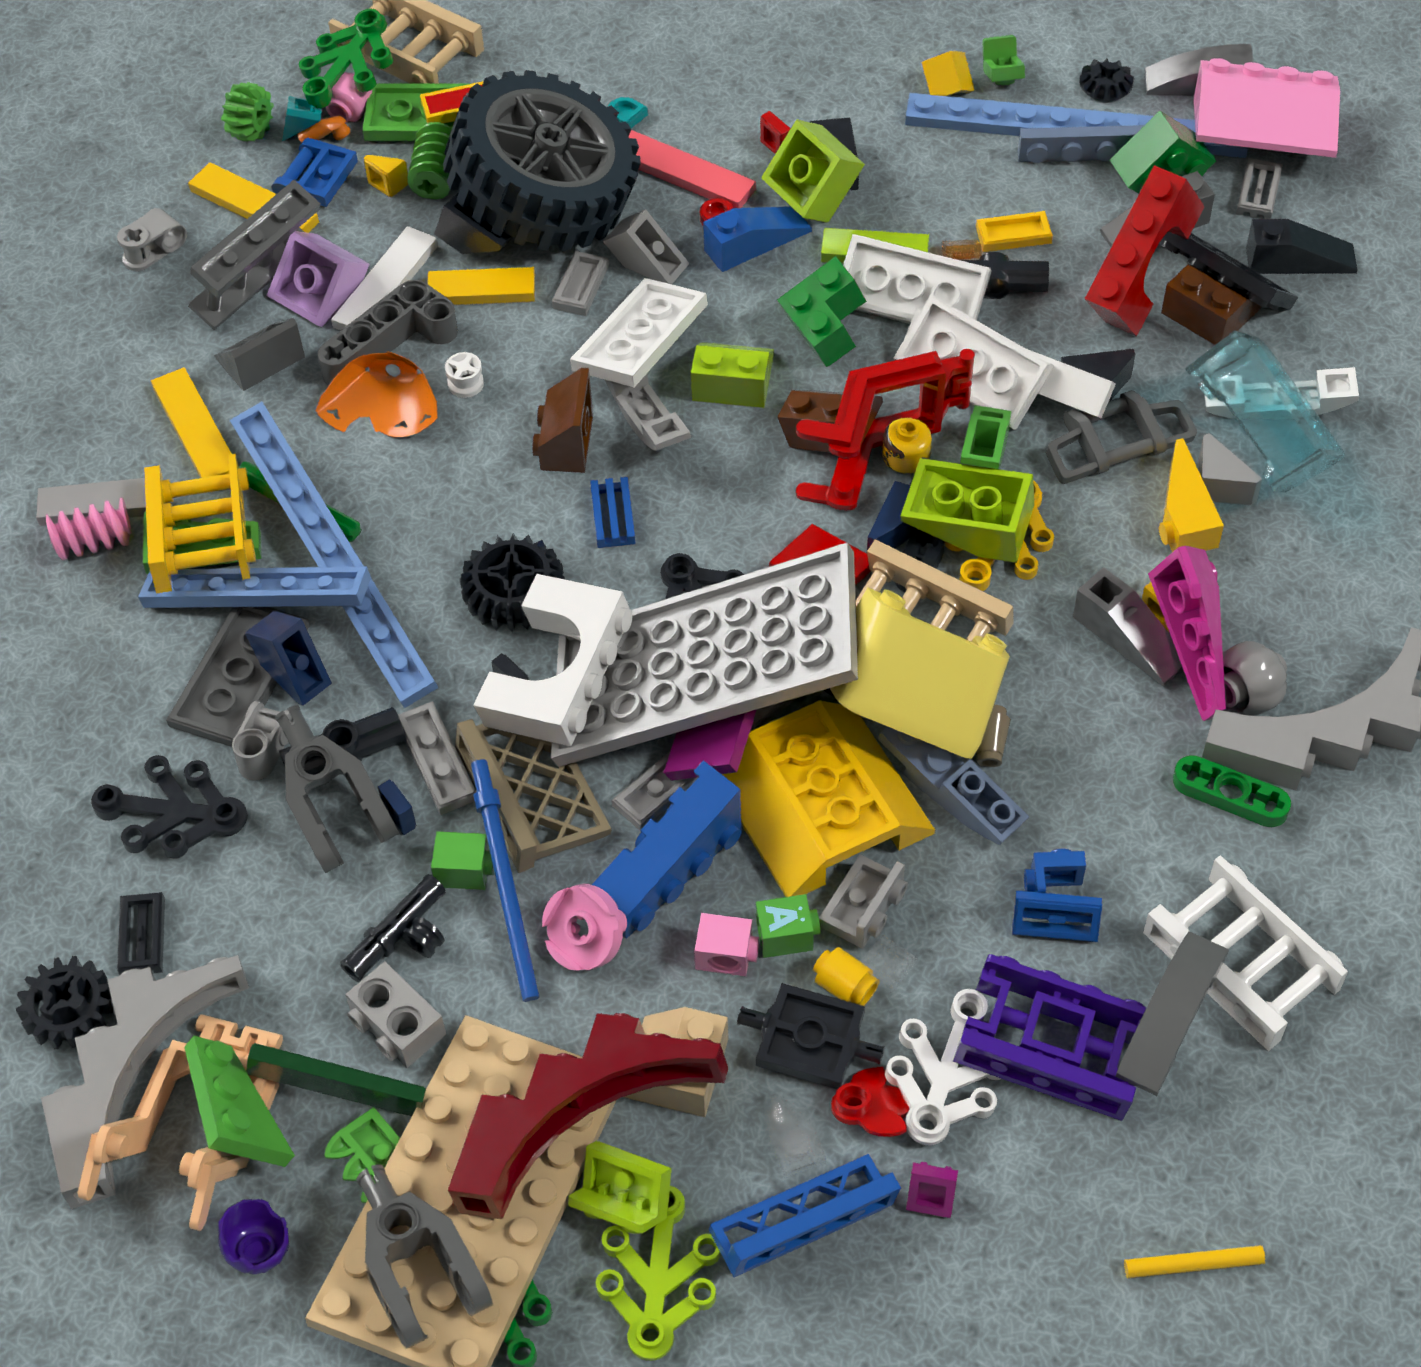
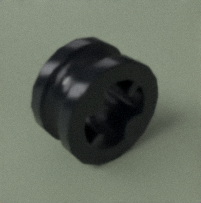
M415 917L412 921L413 928H406L402 933V937L413 950L426 958H431L435 953L434 946H441L444 943V936L431 922L422 917Z

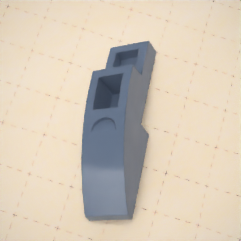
M886 727L880 732L877 739L906 767L903 774L961 823L981 836L1001 845L1029 818L971 759L964 763L954 753L890 727Z

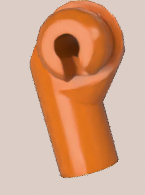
M341 116L321 119L320 122L299 132L298 138L302 143L305 138L320 140L332 133L333 137L340 141L348 136L351 130L345 123L346 119Z

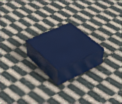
M389 779L377 786L382 802L401 833L405 835L414 830L417 825L412 806L396 784Z

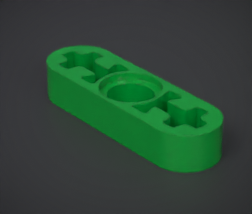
M1194 755L1181 758L1175 766L1173 784L1180 793L1265 827L1280 826L1287 819L1291 808V799L1283 789ZM1191 771L1199 773L1194 781L1186 779ZM1211 777L1215 778L1212 790L1207 788ZM1227 784L1235 785L1242 791L1243 795L1237 799H1230L1221 793L1220 788ZM1250 794H1256L1252 805L1247 804ZM1269 801L1276 803V808L1273 812L1265 810Z

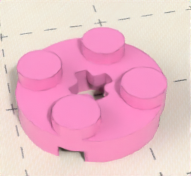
M590 884L575 885L556 892L548 901L542 917V927L547 926L549 940H546L545 943L551 956L563 967L577 971L596 969L609 963L617 954L622 942L623 932L627 927V919L625 914L618 909L613 898L603 889ZM578 919H585L588 924V934L582 937L578 934L580 931V926L577 924Z

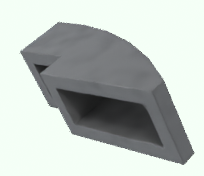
M1228 44L1206 47L1185 52L1145 68L1146 95L1194 96L1201 60L1210 61L1211 59L1219 58L1229 61L1230 64L1244 65L1245 63L1253 62L1252 44Z

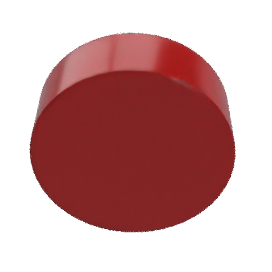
M715 198L707 200L700 207V222L703 225L704 221L734 207L725 199Z

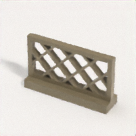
M473 719L457 723L455 748L474 786L475 781L471 763L481 759L487 760L493 788L498 790L501 808L498 809L506 848L518 873L533 868L537 859L611 835V827L577 763H570L556 769L538 762L543 750L551 753L552 742L485 727L484 724L476 726ZM500 734L510 738L504 750L488 744L485 737ZM516 741L537 748L532 759L511 752ZM506 762L526 769L521 781L504 775L502 769ZM533 771L553 778L548 791L527 783ZM559 781L576 786L579 793L575 800L554 793ZM522 793L543 800L538 812L520 806L518 800ZM549 803L570 810L565 822L543 815ZM577 812L593 818L596 826L584 830L570 824ZM538 824L558 831L557 839L540 844L535 835Z

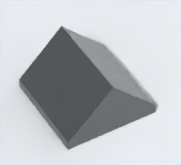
M294 318L277 321L214 355L216 360L243 391L305 358L298 325Z

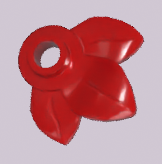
M872 1067L857 1072L853 1075L850 1083L842 1085L837 1090L831 1101L832 1114L837 1120L849 1125H860L866 1132L881 1137H893L905 1133L907 1126L903 1118L906 1117L910 1108L899 1087L886 1085L887 1079L884 1067Z

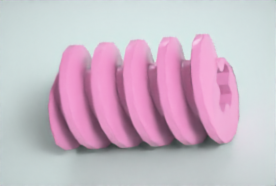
M123 497L119 500V509L117 510L113 508L109 501H104L103 513H99L94 504H90L88 516L86 517L76 507L74 508L73 520H69L63 511H59L58 523L55 524L49 515L46 514V524L52 546L62 560L68 559L70 547L75 555L80 557L84 554L85 544L92 553L99 551L100 541L108 550L113 549L115 537H117L123 547L129 545L132 531Z

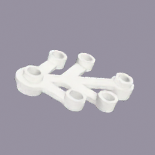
M964 989L954 997L951 1006V1016L955 1023L941 1061H939L926 1036L927 1028L922 1021L908 1019L901 1026L899 1033L900 1042L906 1048L913 1050L931 1084L927 1100L912 1076L913 1064L907 1057L894 1056L887 1063L885 1070L887 1081L899 1087L910 1108L905 1118L907 1133L914 1141L920 1144L935 1145L946 1138L950 1124L973 1115L978 1118H987L992 1115L997 1105L995 1093L989 1088L980 1087L972 1092L970 1098L944 1106L948 1092L986 1077L991 1080L1001 1079L967 1066L957 1068L958 1063L953 1062L963 1028L968 1018L960 1010L968 1008L975 1014L972 1018L981 1021L985 1018L988 1003L984 995L977 990ZM914 1029L919 1032L920 1037L911 1038L906 1034V1031ZM895 1066L903 1067L907 1074L898 1076L892 1071V1068ZM984 1098L989 1101L990 1106L986 1108L980 1107L975 1099ZM921 1120H929L934 1124L935 1128L932 1130L925 1129L919 1122Z

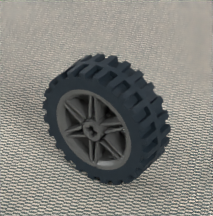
M525 70L523 76H516L514 71L503 72L499 80L494 75L486 77L482 86L477 83L470 88L468 96H464L460 104L444 152L446 156L443 163L444 172L450 173L447 180L448 186L451 191H459L457 201L463 208L469 206L473 210L472 218L478 223L486 221L492 225L491 232L500 237L503 233L515 237L514 243L523 246L526 241L536 243L537 249L548 250L550 245H558L560 251L571 250L574 243H578L581 248L590 246L594 237L599 241L607 236L609 230L614 229L638 177V169L641 165V157L636 155L639 149L636 138H629L632 129L626 121L620 122L617 119L619 112L612 105L609 107L604 106L600 102L602 97L592 91L591 94L582 91L580 89L581 84L572 80L570 84L558 80V75L548 73L546 78L537 76L536 71Z

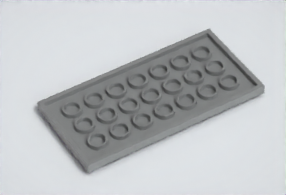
M848 542L631 610V626L627 632L623 633L618 643L614 663L607 667L602 678V688L599 696L591 702L587 711L584 729L577 733L571 747L552 742L551 759L560 767L858 680L854 552ZM559 634L556 675L568 668L576 658L580 649L579 640Z

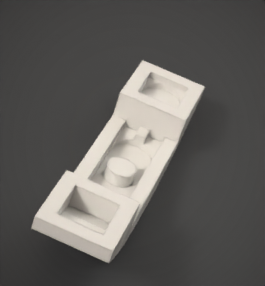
M1355 367L1317 370L1316 380L1242 385L1241 376L1203 379L1206 412L1238 420L1300 419L1328 413L1359 401Z

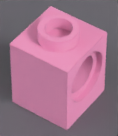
M701 913L694 950L695 970L746 976L748 962L757 961L759 950V937L752 936V919Z

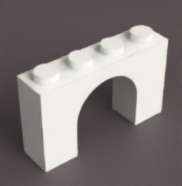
M536 574L521 605L531 627L570 636L579 640V652L568 668L558 675L544 680H525L489 672L473 706L485 727L571 747L577 733L584 729L587 711L592 700L596 699L600 694L602 678L608 665H612L616 659L618 643L623 633L627 632L631 626L632 611L622 591Z

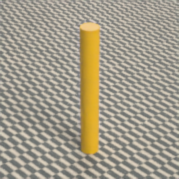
M1259 1245L1125 1259L1124 1268L1126 1278L1260 1265L1265 1264V1253L1263 1246Z

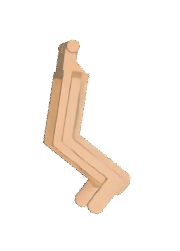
M202 1014L199 1015L196 1021V1031L202 1032L200 1037L231 1045L245 1070L247 1069V1059L252 1044L257 1043L280 1049L283 1042V1035L249 1026H245L240 1038L235 1037L238 1030L237 1023ZM172 1040L170 1047L163 1050L133 1118L104 1124L100 1127L99 1132L91 1134L78 1188V1198L87 1201L92 1199L96 1191L102 1163L146 1151L176 1080L191 1074L184 1048L187 1043ZM249 1075L265 1105L270 1110L280 1086L279 1083ZM208 1147L197 1150L195 1154L189 1152L184 1154L180 1163L179 1173L188 1177V1187L197 1190L189 1222L190 1229L197 1231L203 1229L207 1220L215 1183L236 1176L239 1169L247 1166L250 1158L209 1149Z

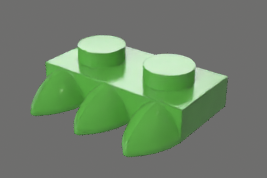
M373 1107L339 1130L328 1142L324 1156L328 1159L352 1156L343 1172L342 1178L345 1181H356L357 1176L366 1168L373 1179L374 1173L371 1166L380 1164L385 1168L400 1137ZM362 1192L361 1202L366 1203L368 1199L365 1193Z

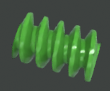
M430 122L418 129L407 176L408 185L411 190L418 196L427 199H443L450 191L447 183L450 173L444 172L443 163L446 157L444 152L452 128L440 122Z

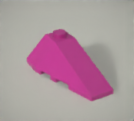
M1181 546L1150 571L1148 575L1203 721L1214 717L1216 709L1222 711L1226 709L1219 585L1217 583L1216 568L1209 561L1206 551L1195 547Z

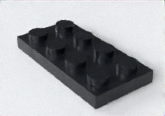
M1168 231L1159 242L1167 250L1175 254L1180 253L1189 258L1188 262L1205 272L1208 270L1215 275H1219L1217 280L1234 290L1239 289L1245 293L1249 291L1247 298L1264 308L1267 306L1274 311H1277L1278 307L1291 309L1298 299L1296 295L1193 233L1186 239Z

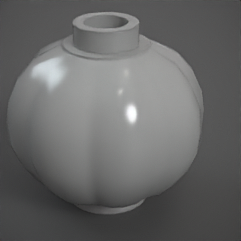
M1254 641L1238 643L1223 652L1226 707H1234L1249 698V705L1239 708L1237 711L1244 715H1258L1280 704L1286 695L1287 665L1280 654Z

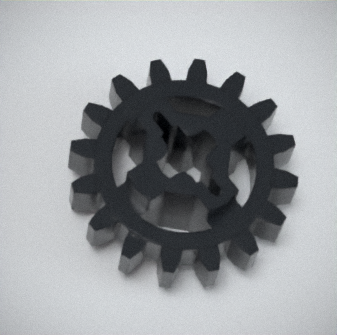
M72 956L69 964L63 965L58 957L54 958V968L48 970L41 964L38 966L40 976L37 979L29 976L24 979L29 987V991L18 992L17 996L22 1005L16 1008V1012L22 1021L21 1024L28 1035L33 1034L38 1044L42 1045L49 1039L52 1047L59 1049L62 1041L68 1040L71 1047L75 1048V1038L87 1034L94 1026H107L102 1014H111L114 1009L109 1001L111 994L108 979L103 970L97 971L94 963L90 960L82 966L77 956ZM90 988H92L93 992L91 1004L87 1002V999L90 997ZM40 1001L44 1002L39 1009Z

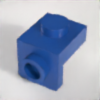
M1061 848L1051 852L1033 853L1031 869L1024 870L1025 891L1046 893V887L1082 885L1086 870L1085 851H1071Z

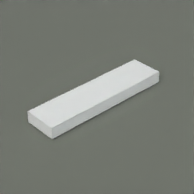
M407 226L332 317L333 328L341 331L399 285L411 280L438 247L437 237Z

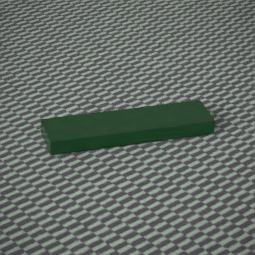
M257 1043L251 1045L247 1059L246 1072L248 1075L407 1116H412L417 1107L421 1108L426 1091L424 1086Z

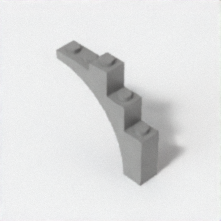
M1411 627L1401 653L1388 671L1366 690L1341 704L1312 713L1283 717L1247 716L1216 709L1202 758L1253 778L1297 790L1301 776L1310 778L1315 760L1354 771L1359 757L1368 758L1372 742L1412 752L1416 739L1421 740V697H1419L1421 680L1415 679L1417 671H1421V630Z
M238 955L230 958H216L207 965L188 971H174L159 980L155 979L150 967L130 969L118 977L107 980L118 1024L111 1027H96L87 1034L75 1038L85 1084L64 1086L57 1089L53 1094L41 1097L60 1190L71 1209L116 1195L112 1161L102 1163L96 1191L92 1199L87 1201L78 1198V1188L91 1134L99 1132L102 1125L119 1120L125 1098L141 1068L166 1038L189 1018L210 1005L249 988L246 974Z

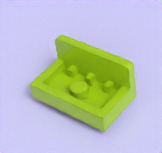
M595 1141L586 1146L583 1188L568 1196V1206L583 1211L584 1215L589 1218L604 1219L619 1225L625 1232L633 1234L644 1233L667 1219L672 1168L603 1142Z

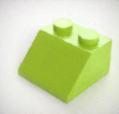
M706 342L696 345L691 369L692 401L765 408L774 349Z

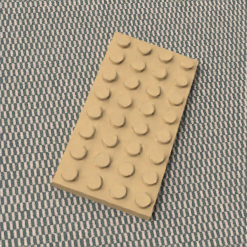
M465 1015L425 1091L421 1108L417 1107L384 1168L397 1196L410 1191L452 1220L488 1287L493 1306L470 1316L460 1301L433 1248L425 1246L411 1257L397 1260L391 1264L399 1286L401 1288L405 1286L409 1292L411 1306L425 1335H428V1339L405 1349L368 1279L365 1264L367 1212L372 1210V1207L367 1200L305 1317L307 1326L410 1367H491L567 1207L568 1196L574 1192L584 1171L586 1146L598 1141L617 1100L591 1112L563 1132L535 1160L516 1188L503 1219L459 1213L448 1192V1188L482 1094L491 1096L510 1094L524 1100L540 1053L549 1055L567 1053L581 1059L582 1056ZM399 1225L391 1229L390 1233L400 1235L407 1232L410 1228Z

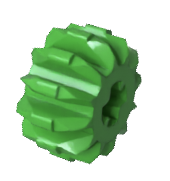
M251 82L233 84L231 91L225 94L226 102L222 105L224 114L221 120L225 122L224 130L230 133L232 137L246 142L248 140L262 139L265 131H269V122L273 118L271 110L274 104L270 102L271 93L265 91L264 87Z

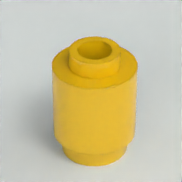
M837 947L832 952L825 950L813 967V971L817 973L815 977L816 984L838 999L865 1006L872 998L880 982L879 979L873 976L871 968L840 947Z

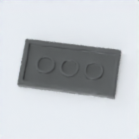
M232 607L166 720L168 726L232 747L233 738L237 735L245 720L250 705L254 701H258L265 706L277 685V682L260 665L245 632L273 611L301 618L307 630L310 627L309 620L271 607Z

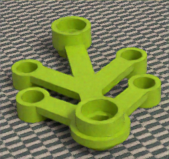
M670 1186L669 1197L673 1198L675 1203L668 1208L667 1219L655 1225L650 1268L632 1248L629 1234L622 1230L621 1226H610L602 1234V1245L605 1253L611 1257H616L646 1294L644 1312L624 1291L623 1277L616 1270L607 1269L597 1276V1293L602 1300L610 1302L630 1326L627 1333L630 1350L638 1358L647 1361L658 1360L667 1355L674 1343L673 1331L700 1310L710 1309L716 1301V1288L713 1282L706 1278H698L689 1285L688 1297L663 1314L665 1297L704 1266H711L717 1263L721 1256L712 1235L702 1234L694 1241L693 1251L669 1268L673 1227L685 1214L684 1196L679 1189ZM613 1236H621L624 1242L619 1247H612L608 1244V1240ZM704 1244H710L716 1250L712 1255L705 1256L699 1252V1248ZM612 1279L619 1284L614 1291L608 1292L602 1289V1284L607 1280ZM705 1288L710 1291L711 1295L706 1300H698L694 1297L695 1291ZM647 1329H655L659 1332L658 1338L654 1341L644 1340L642 1334Z

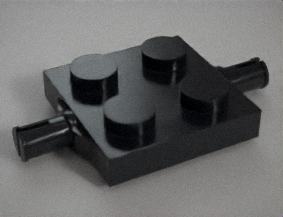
M781 983L776 1001L768 1009L767 1013L742 1006L738 1014V1025L741 1024L761 1030L762 1042L756 1056L757 1067L837 1090L842 1086L847 1068L854 1061L855 1057L880 1065L885 1046L860 1040V1027L865 1014V1006Z

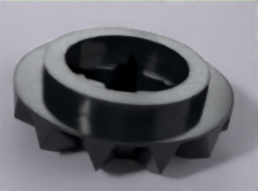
M1107 58L1104 62L1093 59L1091 65L1083 66L1079 83L1081 89L1088 96L1102 101H1114L1130 93L1133 87L1134 76L1131 75L1130 67H1122L1120 60L1112 63Z

